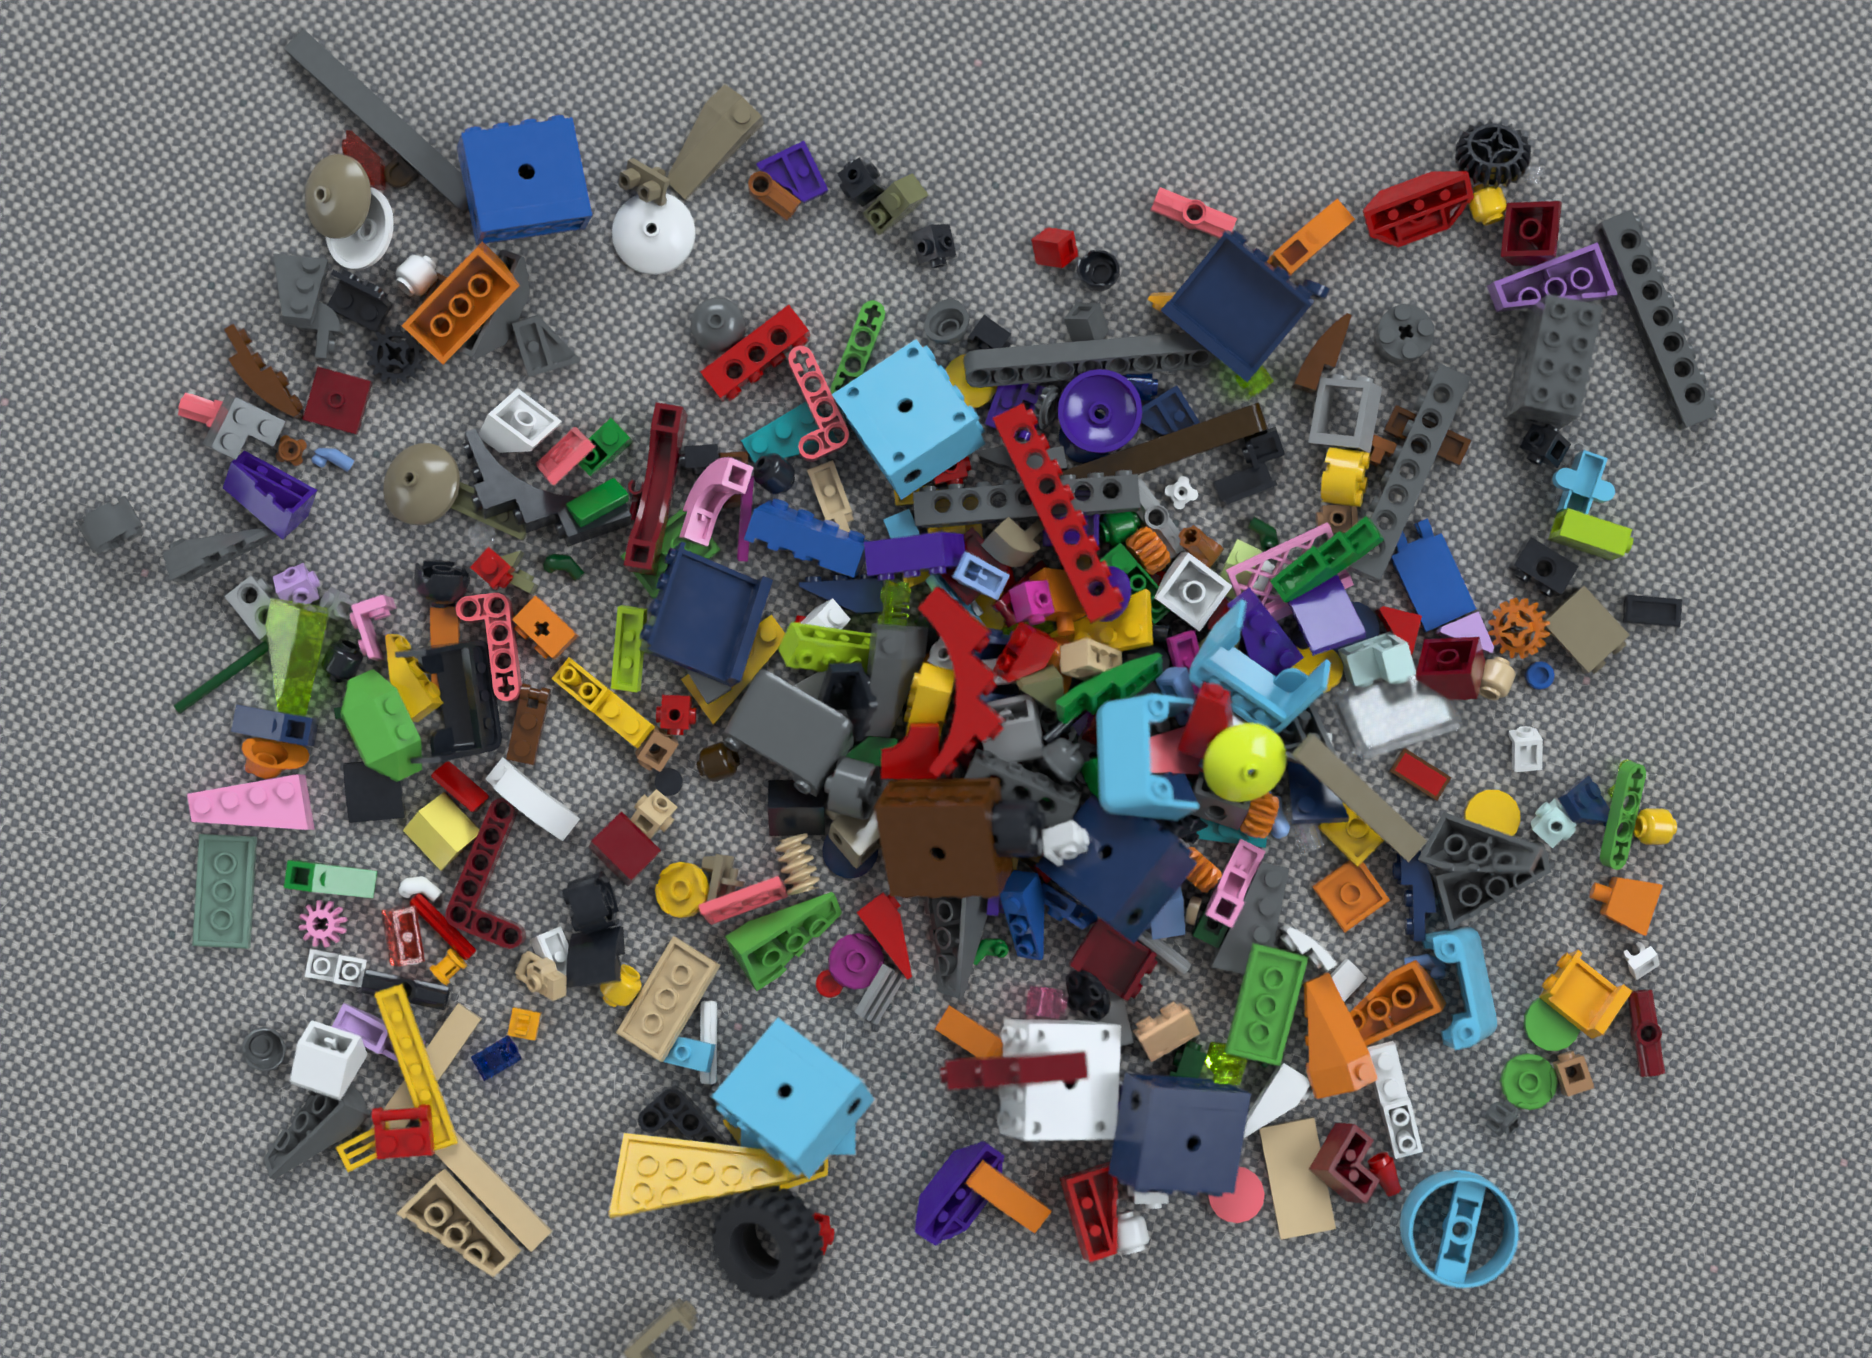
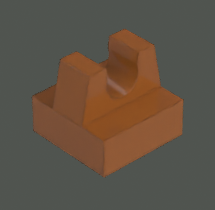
M1373 435L1369 464L1377 467L1383 455L1388 458L1393 455L1397 444Z

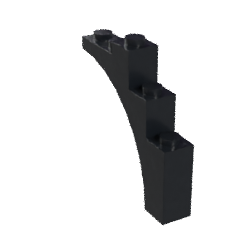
M476 429L465 432V443H462V448L466 458H472L475 466L472 468V473L477 483L474 485V495L471 496L475 511H481L484 520L513 510L517 525H523L526 533L554 524L559 539L564 538L567 547L630 526L631 513L625 503L580 528L566 507V503L577 497L547 492L516 478L501 466L486 449Z

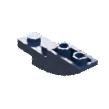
M1420 850L1409 862L1396 852L1397 862L1392 864L1393 879H1397L1398 885H1408V890L1404 891V905L1409 907V918H1405V934L1409 935L1411 941H1425V913H1436L1435 895L1427 864L1421 863L1418 860L1421 855Z

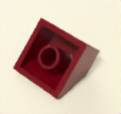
M1562 202L1507 203L1501 257L1512 266H1537L1555 258Z
M1480 637L1424 639L1415 675L1416 680L1448 700L1478 699L1485 667V657Z

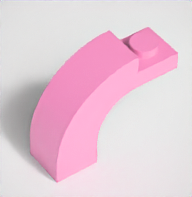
M730 457L720 458L711 463L699 476L687 497L683 511L687 512L679 537L708 547L717 516L722 506L732 495L746 493L753 467Z
M1239 839L1228 863L1221 873L1222 877L1214 888L1205 915L1231 928L1233 927L1245 903L1243 899L1249 884L1266 851Z

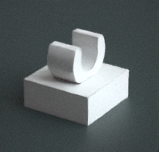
M1641 942L1636 943L1637 949L1640 951L1638 955L1633 956L1628 950L1624 951L1629 972L1635 980H1638L1659 966L1658 954L1651 946L1645 949Z

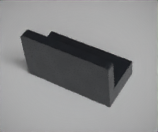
M1265 462L1259 464L1260 469L1255 470L1254 466L1212 483L1222 509L1272 490L1277 486V482L1272 480Z

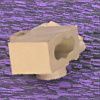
M530 951L523 953L515 971L516 978L527 984V988L531 992L540 993L552 1001L566 996V975L557 971L555 962L547 957L541 958Z

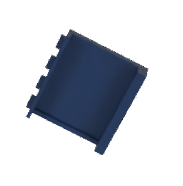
M1234 229L1233 232L1226 230L1222 234L1223 236L1160 311L1248 382L1315 301L1310 298L1313 295L1310 290L1302 284L1294 285L1289 280L1291 275L1280 266H1277L1276 269L1267 262L1269 257L1257 247L1253 251L1245 244L1247 239Z
M680 542L674 548L671 547L665 557V563L668 565L665 573H662L657 581L656 588L659 589L657 598L651 601L648 608V614L651 616L648 624H645L641 630L639 639L642 640L639 650L733 687L741 682L773 580L765 576L758 580L685 550L686 543Z

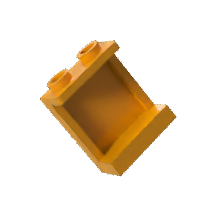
M1580 950L1570 954L1566 952L1556 964L1559 967L1554 975L1550 974L1543 982L1542 988L1544 990L1539 998L1588 1037L1594 1039L1605 1033L1632 991L1624 984L1616 987L1580 959L1583 954Z

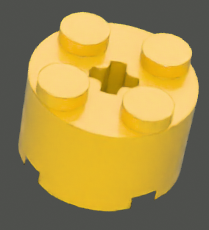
M1329 447L1325 462L1328 464L1326 471H1323L1322 502L1361 507L1363 493L1366 494L1368 487V477L1364 476L1365 469L1369 467L1370 453Z

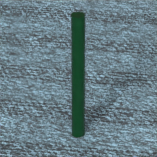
M264 640L174 704V708L179 714L183 713L270 651L271 646Z

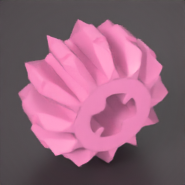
M317 900L316 908L311 904L306 906V910L310 915L300 914L299 918L306 921V924L300 925L299 930H308L303 939L306 941L314 937L312 941V946L314 947L319 946L321 941L325 948L330 947L331 940L335 943L340 942V937L336 932L344 934L347 931L346 928L340 926V923L348 921L347 917H338L342 913L343 908L338 907L333 910V901H328L324 906L322 900ZM319 918H327L328 924H325L328 926L327 929H320L318 927V924L321 923L318 921Z

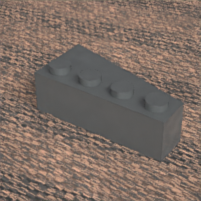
M1538 841L1531 842L1544 848L1532 873L1443 871L1440 869L1429 871L1443 924L1451 930L1469 917L1472 918L1481 913L1483 909L1490 905L1497 904L1506 899V896L1521 890L1551 873L1545 846Z
M1260 862L1244 896L1243 902L1245 903L1233 927L1228 928L1208 966L1244 974L1252 943L1269 947L1274 946L1289 868Z

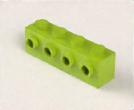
M791 622L778 650L786 665L794 669L804 668L817 672H827L829 664L861 663L865 674H867L871 634Z

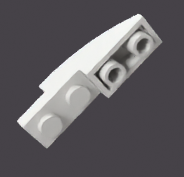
M1394 1041L1367 1047L1378 1080L1373 1082L1395 1159L1423 1152L1411 1100L1407 1095L1396 1044Z

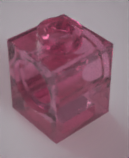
M1029 984L1025 1014L1059 1019L1060 1013L1065 1014L1068 997H1063V990Z

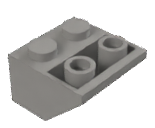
M1026 694L986 702L1005 721L1001 725L1004 727V730L994 741L989 738L988 741L983 742L984 750L993 752L999 759L1007 762L1019 763L1044 758L1041 753L1044 745L1039 710L1033 697Z

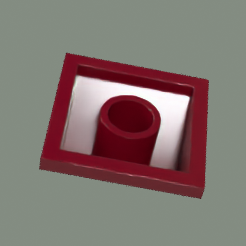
M622 811L591 840L588 847L627 887L662 851Z

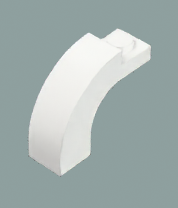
M503 757L486 777V780L501 796L562 841L580 820L564 804L539 788Z

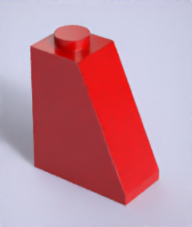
M1202 683L1183 731L1178 751L1204 760L1205 753L1211 742L1220 733L1234 726L1230 691L1223 689L1218 684Z

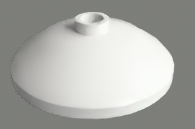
M371 187L370 209L359 230L343 239L326 237L328 249L340 265L350 269L361 270L374 265L384 255L390 244L394 226L392 209L386 197L380 191Z
M666 193L667 203L663 206H659L653 201L646 203L636 195L626 201L615 216L612 226L614 247L623 262L638 272L650 275L670 272L679 267L692 251L695 242L693 218L686 206L672 195ZM650 225L657 227L656 232L653 234L647 232V228Z

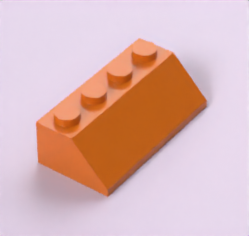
M482 241L404 322L402 327L444 365L520 285L505 263Z

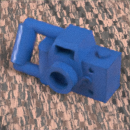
M1043 883L1044 903L1049 908L1047 914L1058 921H1062L1065 918L1080 929H1084L1097 921V915L1077 900L1054 886ZM1081 913H1083L1084 916H1082V917H1080V918L1078 919L1079 915H1080Z

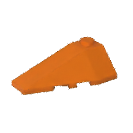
M1414 960L1391 971L1349 1013L1365 1045L1368 1046L1441 1012L1447 1003L1431 975L1417 960Z
M1325 972L1304 982L1305 1017L1308 1019V1036H1305V1045L1309 1046V1062H1306V1073L1314 1098L1320 1099L1353 1092L1378 1080L1370 1053L1330 973Z

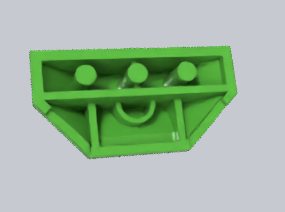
M374 669L347 681V690L344 696L341 716L365 766L390 777L396 782L421 771L422 763L411 764L410 758L422 756L421 738L397 688Z

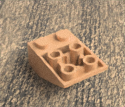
M1171 1002L1160 1009L1162 1014L1155 1018L1147 1016L1136 1023L1137 1028L1133 1030V1033L1151 1062L1200 1034L1189 1009L1182 1003Z

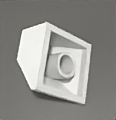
M517 388L487 415L479 431V436L499 453L532 451L562 421Z
M1180 552L1164 574L1155 599L1196 630L1200 631L1232 588V585L1190 553Z

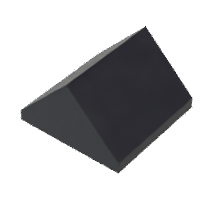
M768 780L767 809L769 836H797L807 833V835H825V786L815 797L810 793L805 794L799 791L794 786V780Z

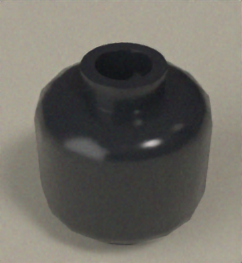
M770 453L756 461L754 479L756 483L769 493H785L793 486L795 482V469L782 456L777 453Z
M339 639V642H332L329 645L321 662L323 670L327 672V678L341 683L343 680L355 677L363 660L358 645L345 639Z

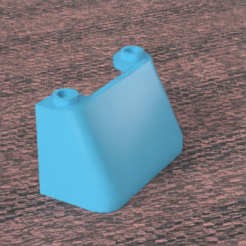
M1468 926L1426 933L1425 941H1422L1423 948L1434 950L1436 956L1443 962H1455L1465 1012L1451 1014L1452 1022L1450 1026L1445 1030H1441L1443 1045L1455 1050L1473 1046L1491 1036L1497 1028V1017L1480 936L1475 929Z

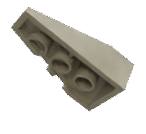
M726 84L704 104L667 176L670 179L669 185L685 201L764 124L762 116L740 94Z

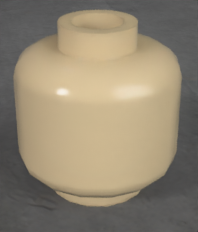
M1502 657L1485 660L1479 690L1481 696L1490 700H1499V698L1509 694L1516 673L1508 660Z

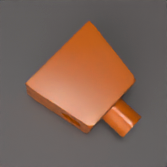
M1043 568L1030 576L1029 580L1030 582L1048 581L1055 613L1045 617V621L1056 622L1058 635H1071L1074 633L1073 622L1086 616V613L1065 570Z
M1612 877L1608 886L1594 882L1589 898L1603 902L1600 909L1601 915L1638 935L1646 936L1663 885Z

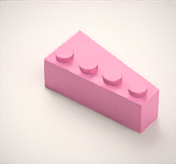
M297 774L187 794L192 822L315 830L306 775Z

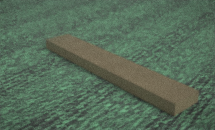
M1310 733L1292 753L1302 765L1404 860L1409 862L1427 842L1423 836L1314 734Z

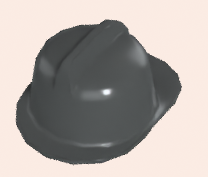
M1059 738L1049 745L1043 746L1041 749L1042 756L1048 765L1059 776L1069 782L1076 779V775L1084 765V758L1078 750L1080 747L1079 743L1073 744L1069 740Z

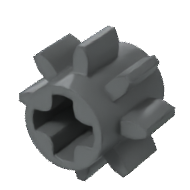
M1505 1100L1503 1104L1495 1102L1486 1112V1119L1489 1120L1486 1126L1499 1137L1503 1133L1511 1135L1516 1132L1521 1124V1119L1518 1117L1521 1111L1508 1100Z

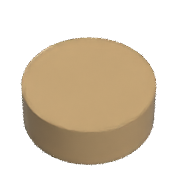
M1191 897L1185 914V923L1195 925L1202 898Z

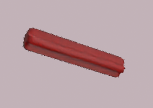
M418 893L410 900V906L464 960H468L475 954L476 949L455 927L451 926L446 918L422 894Z

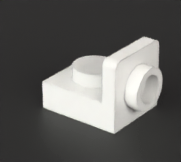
M1522 726L1517 728V730H1509V738L1512 741V768L1514 772L1542 770L1543 739L1537 729Z

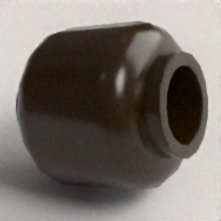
M718 742L700 751L699 760L696 765L701 776H706L712 782H718L733 776L737 772L740 758L738 752L729 749L724 742Z

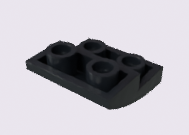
M363 761L343 764L349 823L405 818L406 809L402 789L404 785L403 779L396 782L390 777L365 766Z
M622 926L606 928L584 935L582 932L571 935L566 964V988L576 989L621 982L620 955H625L624 928Z

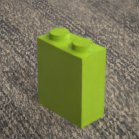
M1567 508L1555 515L1548 540L1612 561L1630 552L1634 538L1630 537L1633 529Z

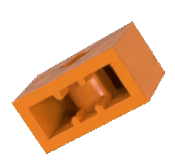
M536 595L512 619L517 624L514 629L525 640L531 637L537 643L534 647L535 650L545 659L550 656L556 660L579 636ZM540 624L545 626L549 624L547 630L550 633L547 636L543 634L538 635L540 633L538 628Z

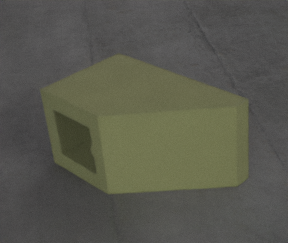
M912 173L894 181L862 214L877 234L881 235L914 211L929 194Z

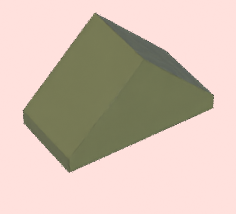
M1053 664L1015 680V683L1022 691L1056 712L1055 701L1064 696L1062 675Z

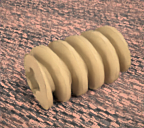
M807 833L779 840L781 844L775 848L776 852H784V855L778 858V862L787 863V866L781 869V873L790 874L784 880V884L793 885L787 891V895H795L820 888L813 887L820 880L819 877L810 876L811 873L817 870L816 866L807 865L814 857L813 855L804 854L811 846L810 844L801 843V841L808 837Z

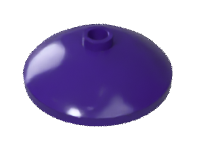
M1105 369L1090 370L1075 377L1065 387L1058 405L1059 423L1066 437L1078 448L1091 453L1113 452L1125 446L1138 431L1142 418L1141 399L1134 385L1121 374ZM1097 410H1103L1105 417L1097 419L1094 414Z

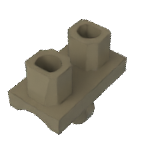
M632 158L628 160L626 170L620 173L618 185L626 191L633 189L638 192L639 199L646 203L653 201L659 206H663L667 203L666 191L670 184V179L665 177L666 173L662 168L657 166L651 169Z
M716 854L715 856L703 857L702 871L712 873L711 883H708L709 894L707 902L735 892L736 886L744 887L745 882L737 880L739 869L733 868L734 856Z

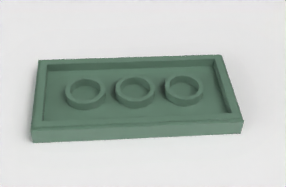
M199 834L192 946L243 949L251 947L257 836Z

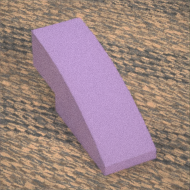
M343 1003L332 1027L361 1036L366 1048L398 1062L384 1020Z

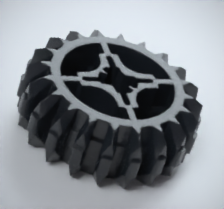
M1489 120L1487 124L1479 121L1476 127L1470 125L1467 131L1462 132L1455 149V163L1458 164L1459 171H1467L1469 177L1473 178L1474 185L1480 182L1483 183L1484 188L1488 185H1493L1497 189L1500 184L1507 188L1511 182L1517 183L1520 177H1523L1531 161V145H1528V137L1522 136L1521 129L1513 130L1512 124L1504 126L1502 120L1498 124H1493Z

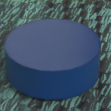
M1546 662L1530 664L1525 671L1526 683L1536 690L1548 688L1554 681L1553 668Z

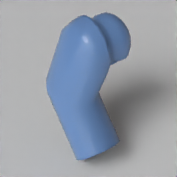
M318 448L314 451L315 455L311 458V461L321 468L326 465L327 461H330L346 472L349 471L354 463L352 458L333 448Z

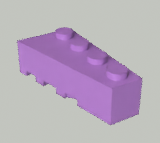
M1598 242L1497 280L1487 286L1496 312L1531 308L1547 294L1583 302L1610 299L1618 295Z

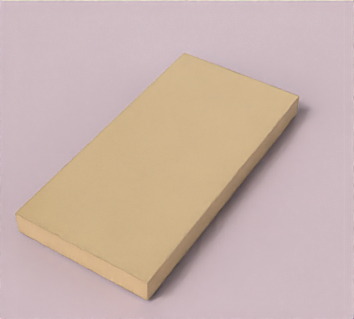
M673 936L616 1033L658 1061L664 1062L721 965Z
M1310 1117L1259 1128L1280 1239L1336 1229L1328 1185L1309 1170L1320 1150L1315 1118Z

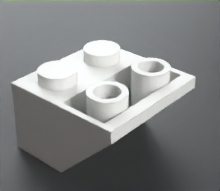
M311 1020L297 1043L290 1077L291 1084L341 1100L368 1055L361 1036Z

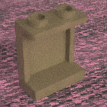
M1585 586L1577 588L1543 619V621H1550V624L1545 626L1544 630L1548 631L1578 663L1583 674L1590 671L1593 674L1598 672L1606 664L1604 659L1611 652L1615 655L1627 645L1624 640L1630 636Z
M678 1298L629 1342L623 1352L627 1358H655L656 1356L648 1346L676 1321H680L690 1332L698 1320L695 1316L697 1310L689 1301L683 1302Z

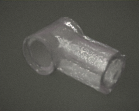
M1290 800L1283 802L1282 810L1289 826L1292 827L1300 853L1304 854L1324 847L1317 823L1292 824Z

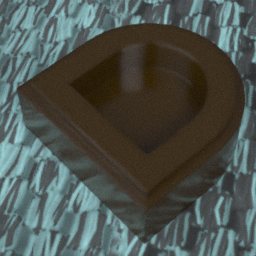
M399 155L384 170L386 182L397 190L407 188L419 177Z

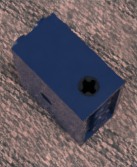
M1092 793L1072 818V821L1081 828H1084L1088 834L1089 844L1087 845V851L1077 854L1072 859H1062L1063 865L1060 866L1054 864L1044 854L1035 866L1134 944L1198 863L1190 857L1192 851L1182 844L1172 833L1163 830L1150 817L1109 813L1102 807L1100 800Z
M1125 1073L1109 1174L1118 1178L1119 1183L1130 1185L1132 1191L1148 1194L1149 1190H1157V1192L1167 1195H1173L1174 1191H1181L1183 1194L1198 1196L1199 1192H1206V1194L1215 1197H1222L1223 1193H1235L1251 1093L1223 1079Z

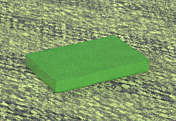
M683 509L667 520L657 575L634 573L653 599L657 598L659 589L656 588L657 581L660 575L666 571L668 564L665 563V557L671 547L674 548L680 542H685V550L706 559L712 558L721 551L712 538H710L709 545L706 547L679 537L687 514ZM626 552L621 555L623 560H625Z

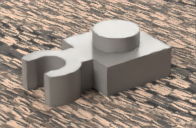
M330 586L328 592L321 599L319 612L337 621L340 618L347 621L349 619L347 610L356 603L349 599L350 595Z

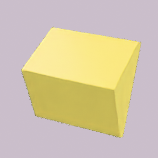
M443 792L419 810L403 831L442 871L476 839L480 829Z

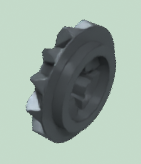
M1049 385L1042 390V394L1038 396L1037 403L1034 404V414L1038 421L1036 426L1040 429H1046L1054 422L1058 415L1061 395L1060 389L1056 386Z

